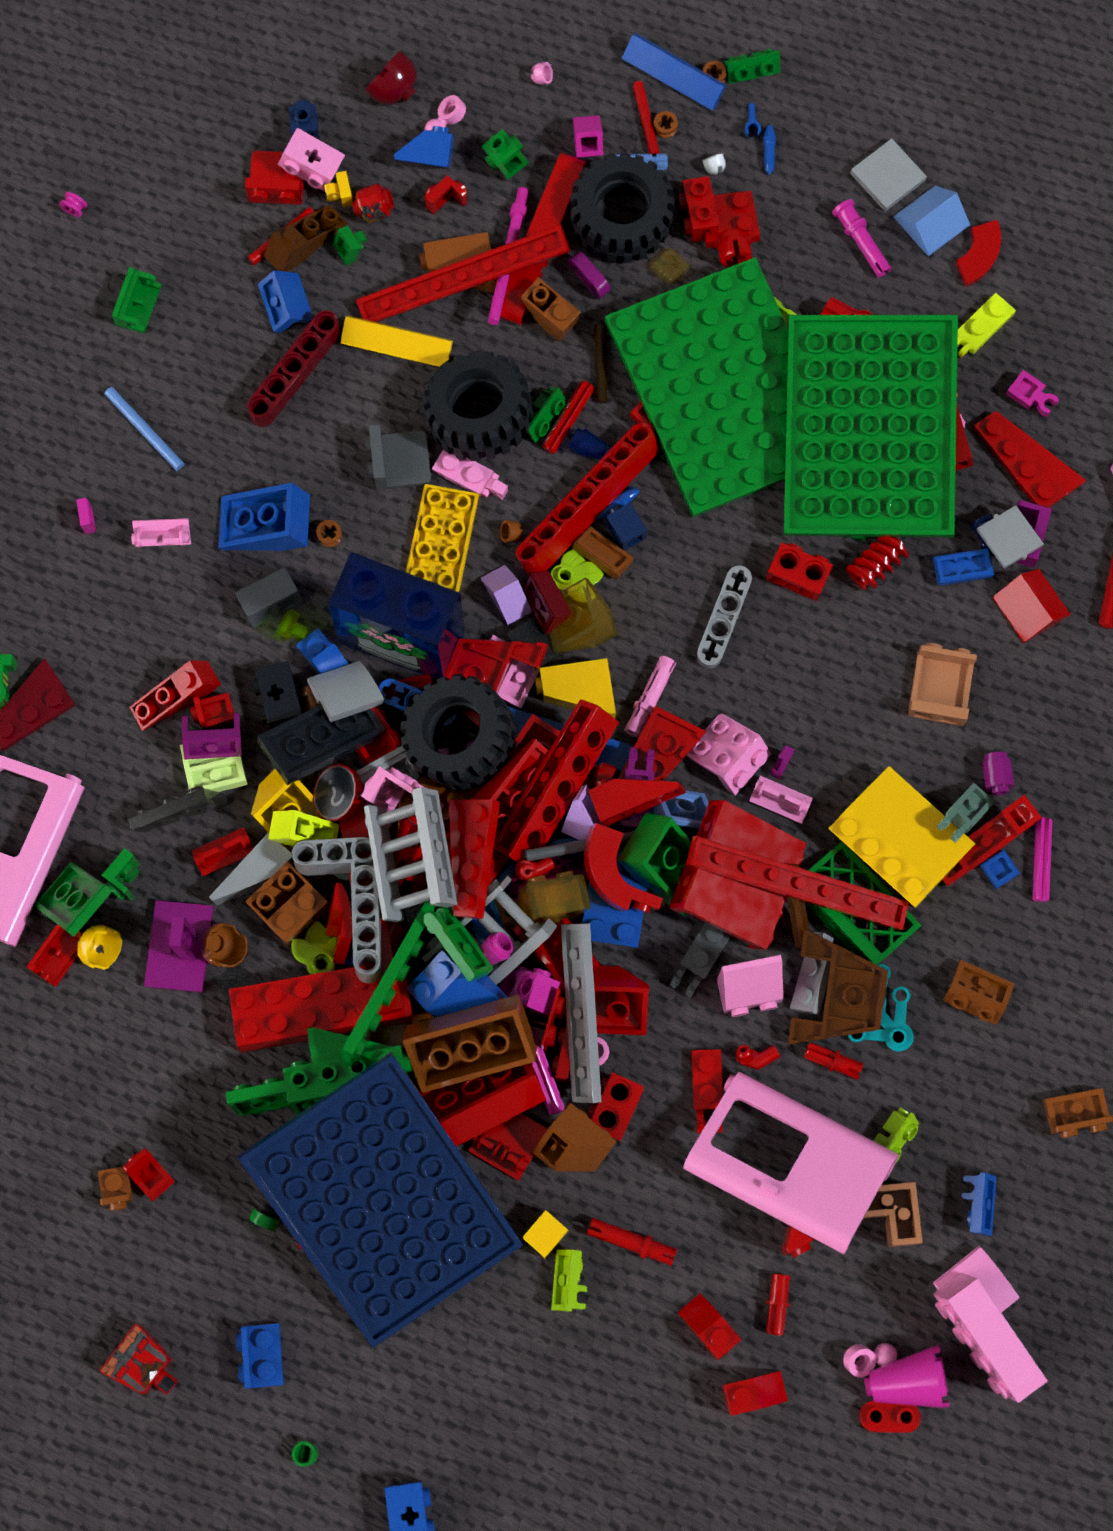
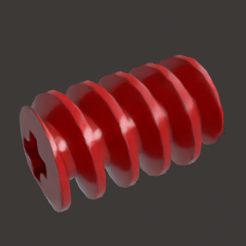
M878 537L877 542H872L869 546L870 550H864L862 557H857L854 560V565L851 564L846 568L851 580L862 590H867V586L876 589L878 585L874 579L877 578L880 581L886 579L882 572L883 570L888 574L893 573L890 563L900 566L901 561L898 556L904 559L909 557L903 543L897 537Z

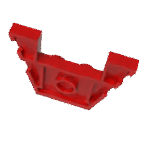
M459 639L444 676H447L449 680H452L454 674H462L466 679L472 676L478 678L482 683H487L498 694L512 659L540 669L549 645L543 642L525 643L521 641L503 642ZM461 711L480 727V715L477 712Z

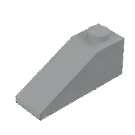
M267 833L209 898L215 905H220L259 889L287 861L295 868L292 853L281 843L268 840L269 833Z

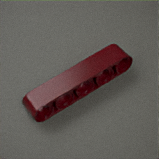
M324 310L312 319L249 399L247 409L254 425L265 427L274 421L340 336V326L338 318L333 312ZM326 324L333 325V328L330 330L321 329ZM309 345L317 346L313 351L304 350ZM292 366L301 367L297 372L288 371ZM275 387L284 388V390L278 394L271 392ZM259 408L267 409L262 415L255 414V411Z

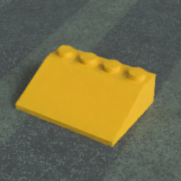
M890 766L829 827V830L915 908L975 845L965 834L954 843L951 837L958 827L952 822L946 829L940 831L937 825L945 816Z

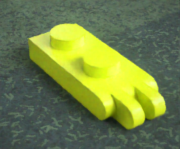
M995 293L958 329L957 347L961 344L963 348L957 355L960 358L967 352L973 355L1015 314L1016 310Z

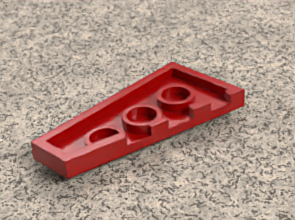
M998 411L993 412L973 427L974 431L1033 504L1050 508L1086 482L1082 476Z
M655 706L634 746L638 752L635 769L646 770V753L648 749L655 750L653 771H655L654 781H664L703 738L707 731ZM629 757L617 779H625Z
M449 800L451 868L457 905L453 906V916L484 918L500 802Z

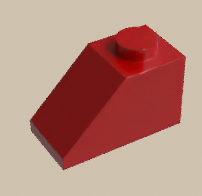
M701 1293L678 1312L716 1360H719L741 1341V1338Z
M781 1371L722 1385L730 1416L788 1401Z

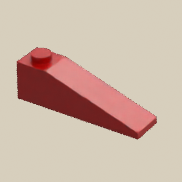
M534 738L470 799L500 802L495 840L549 752L546 747ZM493 850V856L503 864L508 862V859Z

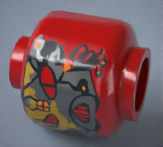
M379 183L359 189L356 192V201L352 202L355 215L357 217L361 216L366 223L386 219L390 216L391 209H394V201L389 188H384Z

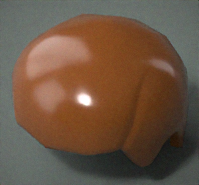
M227 923L213 924L206 929L200 941L203 957L216 967H235L243 962L248 952L246 936L240 934L234 925Z

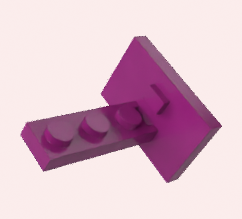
M155 901L144 982L145 988L203 993L207 960L203 957L200 941L206 929L212 926L214 906Z

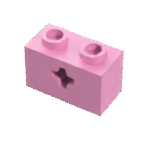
M296 128L278 165L288 174L304 179L311 187L325 191L324 185L331 183L345 155L301 129Z

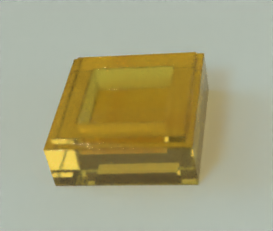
M671 247L651 264V268L669 286L684 274L690 266Z

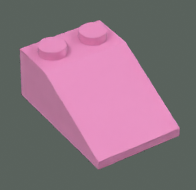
M781 955L722 966L717 983L724 1014L731 1013L732 1017L749 1014L748 1009L760 1007V1011L778 1008L777 1003H781L783 1000Z

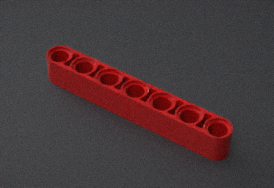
M560 153L526 237L560 225L562 220H566L570 210L573 184L575 180L579 179V173L583 168L587 167V161ZM549 260L509 275L500 315L501 319L523 325L524 321L522 318L524 314L527 315L528 309L520 298L538 277L542 279L543 267L546 268Z
M643 422L631 427L518 546L515 553L516 558L528 576L531 573L547 571L658 454L660 444L649 424Z

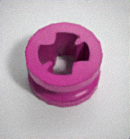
M66 192L64 196L66 200L60 202V207L65 212L80 218L83 214L81 210L86 209L87 203L78 195Z

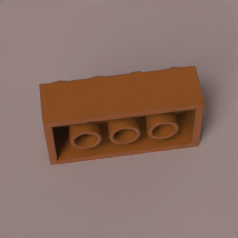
M519 994L407 1025L402 1040L422 1093L533 1063L536 1060L537 1044Z

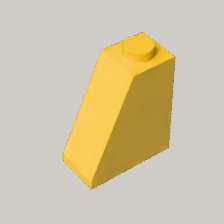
M607 658L540 668V677H535L537 694H543L544 702L574 710L579 700L582 699L600 706L613 718L616 717Z

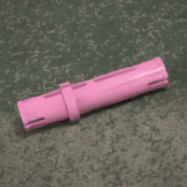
M666 656L659 657L639 701L634 703V711L624 729L627 734L639 738L676 666V662Z

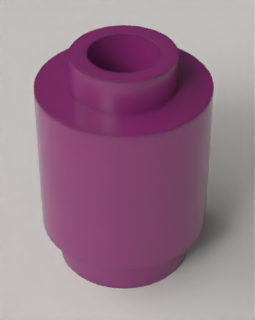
M992 752L984 755L985 761L982 763L986 791H992V795L995 796L1010 793L1009 789L1015 785L1011 759L1007 757V753Z

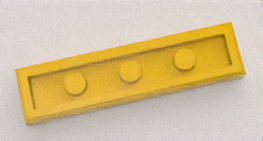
M346 316L340 344L440 367L443 363L450 360L453 340Z

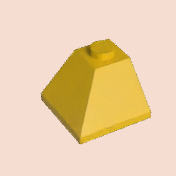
M274 769L259 784L251 815L268 833L270 832L273 811L296 810L321 818L316 812L313 795L300 780L287 786L277 770ZM282 844L287 850L291 848V846Z

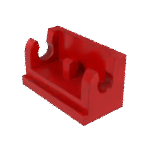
M56 925L29 962L27 968L56 987L77 959L78 942L83 933L78 931L73 937L59 925Z

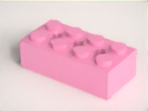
M961 1273L933 1293L938 1301L935 1304L937 1310L945 1319L949 1318L955 1325L952 1329L953 1333L962 1344L966 1343L972 1350V1353L969 1354L970 1358L980 1370L983 1368L990 1377L987 1379V1382L997 1395L1001 1394L1005 1399L1010 1398L1019 1403L1047 1382L1041 1370L977 1278Z

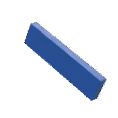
M637 33L632 34L622 57L623 60L710 110L716 108L726 87V84Z

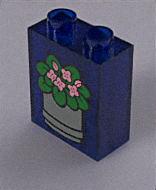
M350 552L328 603L339 643L418 674H428L434 680L443 677L458 640L463 639L465 634L460 593Z

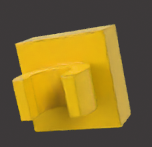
M347 172L336 173L337 183L324 185L327 201L332 202L341 198L342 207L352 206L353 201Z

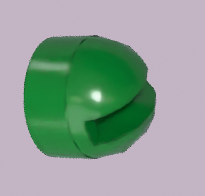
M308 1441L297 1443L292 1451L294 1462L302 1467L313 1465L319 1456L317 1447ZM309 1446L311 1448L308 1462H305L307 1447Z

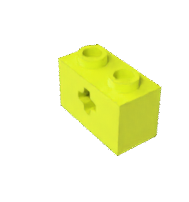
M296 810L273 811L268 840L294 847L298 842L305 840L337 839L340 824Z

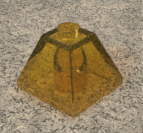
M583 578L561 591L571 610V615L549 633L554 652L561 653L594 648L618 635L611 609L589 579Z

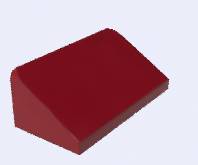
M549 571L531 573L523 592L543 632L549 634L571 615V610Z

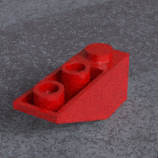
M190 660L129 708L141 730L144 731L194 704L193 697L199 696L200 700L218 688L221 683L208 661Z

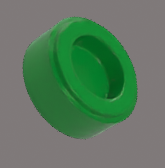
M254 1208L250 1215V1221L270 1231H276L281 1222L279 1218L257 1208Z

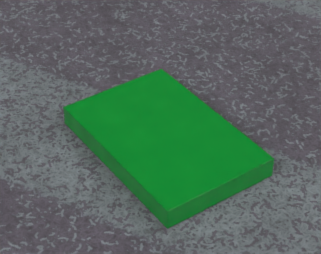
M71 862L34 904V907L74 937L111 894L112 890Z

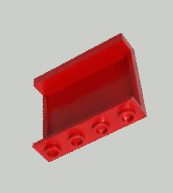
M725 800L709 801L696 835L786 864L795 863L798 865L803 860V852L807 844ZM685 863L669 908L676 912L689 913L748 943V948L767 950L773 941L778 919L783 914L786 896L697 869Z

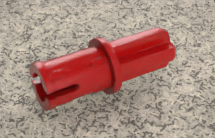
M813 1042L807 1045L804 1053L806 1059L828 1067V1071L832 1072L835 1070L855 1080L859 1078V1072L861 1073L864 1065L863 1062L840 1054V1050L832 1051Z
M771 1274L769 1301H766V1304H769L766 1333L781 1336L784 1333L786 1308L790 1307L787 1299L791 1276Z

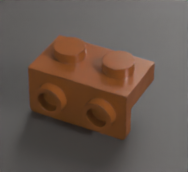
M1103 1088L1043 1100L1051 1135L1060 1133L1061 1139L1079 1135L1078 1130L1089 1128L1090 1133L1107 1130L1106 1124L1113 1122V1115L1109 1116Z

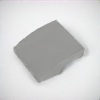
M360 661L307 678L317 703L322 704L330 722L382 705L384 701L378 686Z

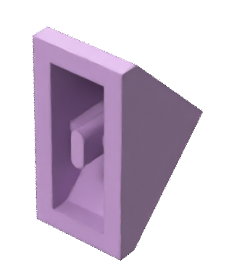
M506 565L481 577V581L507 625L532 613L519 580Z
M587 785L581 786L575 796L561 830L562 833L577 840L587 839L591 825L598 823L605 826L598 818Z

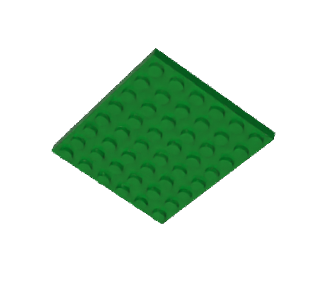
M756 257L605 316L604 320L642 402L647 417L651 422L692 518L785 481L789 329Z
M789 315L784 536L954 537L958 315Z

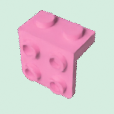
M719 714L705 729L707 731L706 734L687 756L693 762L717 775L726 790L736 796L746 786L755 772L765 764L767 758L772 753L759 734L730 717Z
M379 766L374 776L367 780L361 796L369 802L391 811L397 807L406 791L412 794V790L424 786L393 767L388 771Z

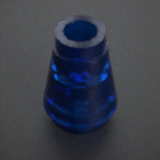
M577 427L568 448L574 450L573 453L601 460L612 446L607 445V443L586 428L582 430Z

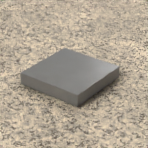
M890 139L857 164L850 172L885 212L925 182L927 178L893 139Z

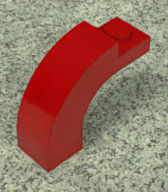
M598 823L591 825L585 842L584 864L588 879L596 893L610 906L622 912L628 910L630 903H634L633 909L649 914L650 910H659L663 898L632 887L621 877L618 871L616 857L624 833Z

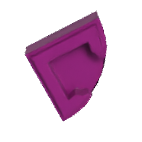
M787 745L783 747L778 756L779 758L771 770L770 774L772 777L780 780L795 749Z

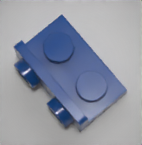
M280 1323L241 1326V1333L236 1334L237 1351L242 1352L243 1364L238 1365L239 1382L244 1383L245 1389L284 1385Z

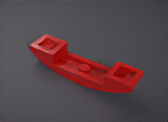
M1025 795L968 836L975 845L943 878L947 886H950L1042 819Z

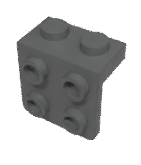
M380 425L369 426L370 436H365L366 453H372V462H367L369 479H374L376 490L418 486L431 482L427 436L424 431L382 435Z

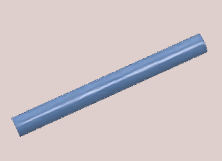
M113 387L105 391V396L176 471L185 465Z

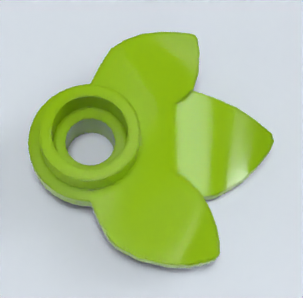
M573 549L562 556L560 565L555 566L550 574L560 592H567L575 601L588 602L593 600V593L590 587L602 579L604 571L592 562H585V557ZM560 574L568 576V580H563Z
M318 921L309 928L305 940L293 939L291 944L292 954L295 959L306 965L310 975L334 971L336 963H333L336 937L326 936V928ZM323 960L326 964L325 969H318L316 961Z

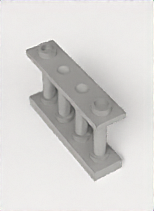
M424 787L412 790V804L386 812V808L372 805L364 806L365 824L369 833L380 901L379 910L382 914V919L385 921L403 922L404 908L430 901L431 905L447 908L457 905L438 790ZM416 815L417 832L391 840L389 824ZM421 843L423 855L421 861L399 868L395 867L393 852ZM419 873H426L427 889L400 897L398 880Z
M509 876L505 877L500 883L495 879L488 886L485 907L495 899L527 931L525 933L527 938L522 943L519 940L514 941L486 911H484L483 919H477L491 934L502 932L510 938L513 944V951L510 957L492 965L493 970L488 974L489 978L496 985L548 939L557 927L550 918L542 925L538 921L534 923L503 891L511 881ZM462 918L460 921L465 926L472 919ZM471 935L476 944L480 947L481 944ZM436 936L426 944L425 947L428 951L422 959L427 962L435 953L438 955L444 949Z

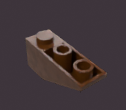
M327 205L272 233L264 257L278 271L288 272L305 261L335 235L339 228L344 227L347 222L330 205Z

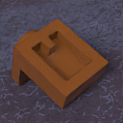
M123 1166L98 1171L102 1196L100 1206L109 1207V1211L126 1209L127 1203L134 1202L131 1178L123 1169Z

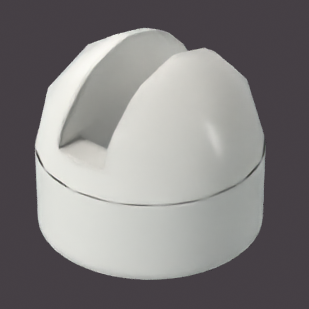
M718 153L702 160L706 171L711 175H717L718 171L722 173L726 166L723 153Z

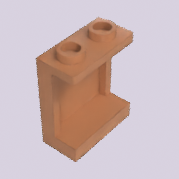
M935 643L921 645L917 652L907 716L964 726L968 720L969 709L967 707L973 667L977 655L970 654L969 650L963 648L948 650L942 649L941 645Z

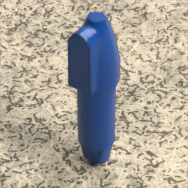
M767 125L763 138L765 173L770 175L773 173L775 166L776 136L773 126Z
M631 486L622 491L596 519L605 518L608 512L617 505L625 506L629 504L639 494L638 488Z

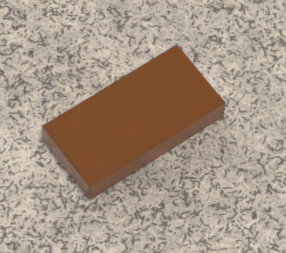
M591 526L574 542L572 547L615 580L628 569L634 560V557Z

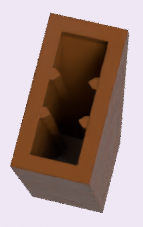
M488 232L423 243L424 253L419 255L422 270H428L429 273L491 250ZM497 279L472 289L494 293Z

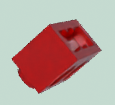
M781 542L768 570L766 580L817 602L830 575L833 564L828 563V559L821 555L814 554L812 556L803 552V549L796 544H784ZM789 560L795 567L786 569L780 562ZM815 571L820 575V579L811 580L807 577L806 573Z
M612 1072L610 1078L604 1077L600 1084L601 1102L597 1106L591 1104L587 1116L600 1128L608 1131L617 1143H620L645 1087ZM616 1086H623L627 1090L628 1096L625 1100L617 1101L612 1097L611 1090ZM603 1113L613 1114L616 1119L615 1125L611 1128L602 1127L599 1123L600 1115Z

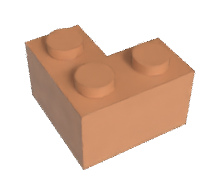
M916 1182L881 1185L863 1218L885 1217L888 1247L919 1245L923 1243Z

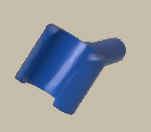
M749 103V119L745 126L744 134L748 138V129L753 127L757 130L758 138L761 132V125L755 119V104Z

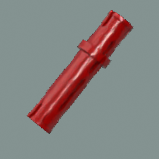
M593 1217L590 1224L592 1227L588 1229V1236L640 1254V1258L645 1259L649 1257L672 1266L678 1248L654 1241L650 1235L644 1237Z

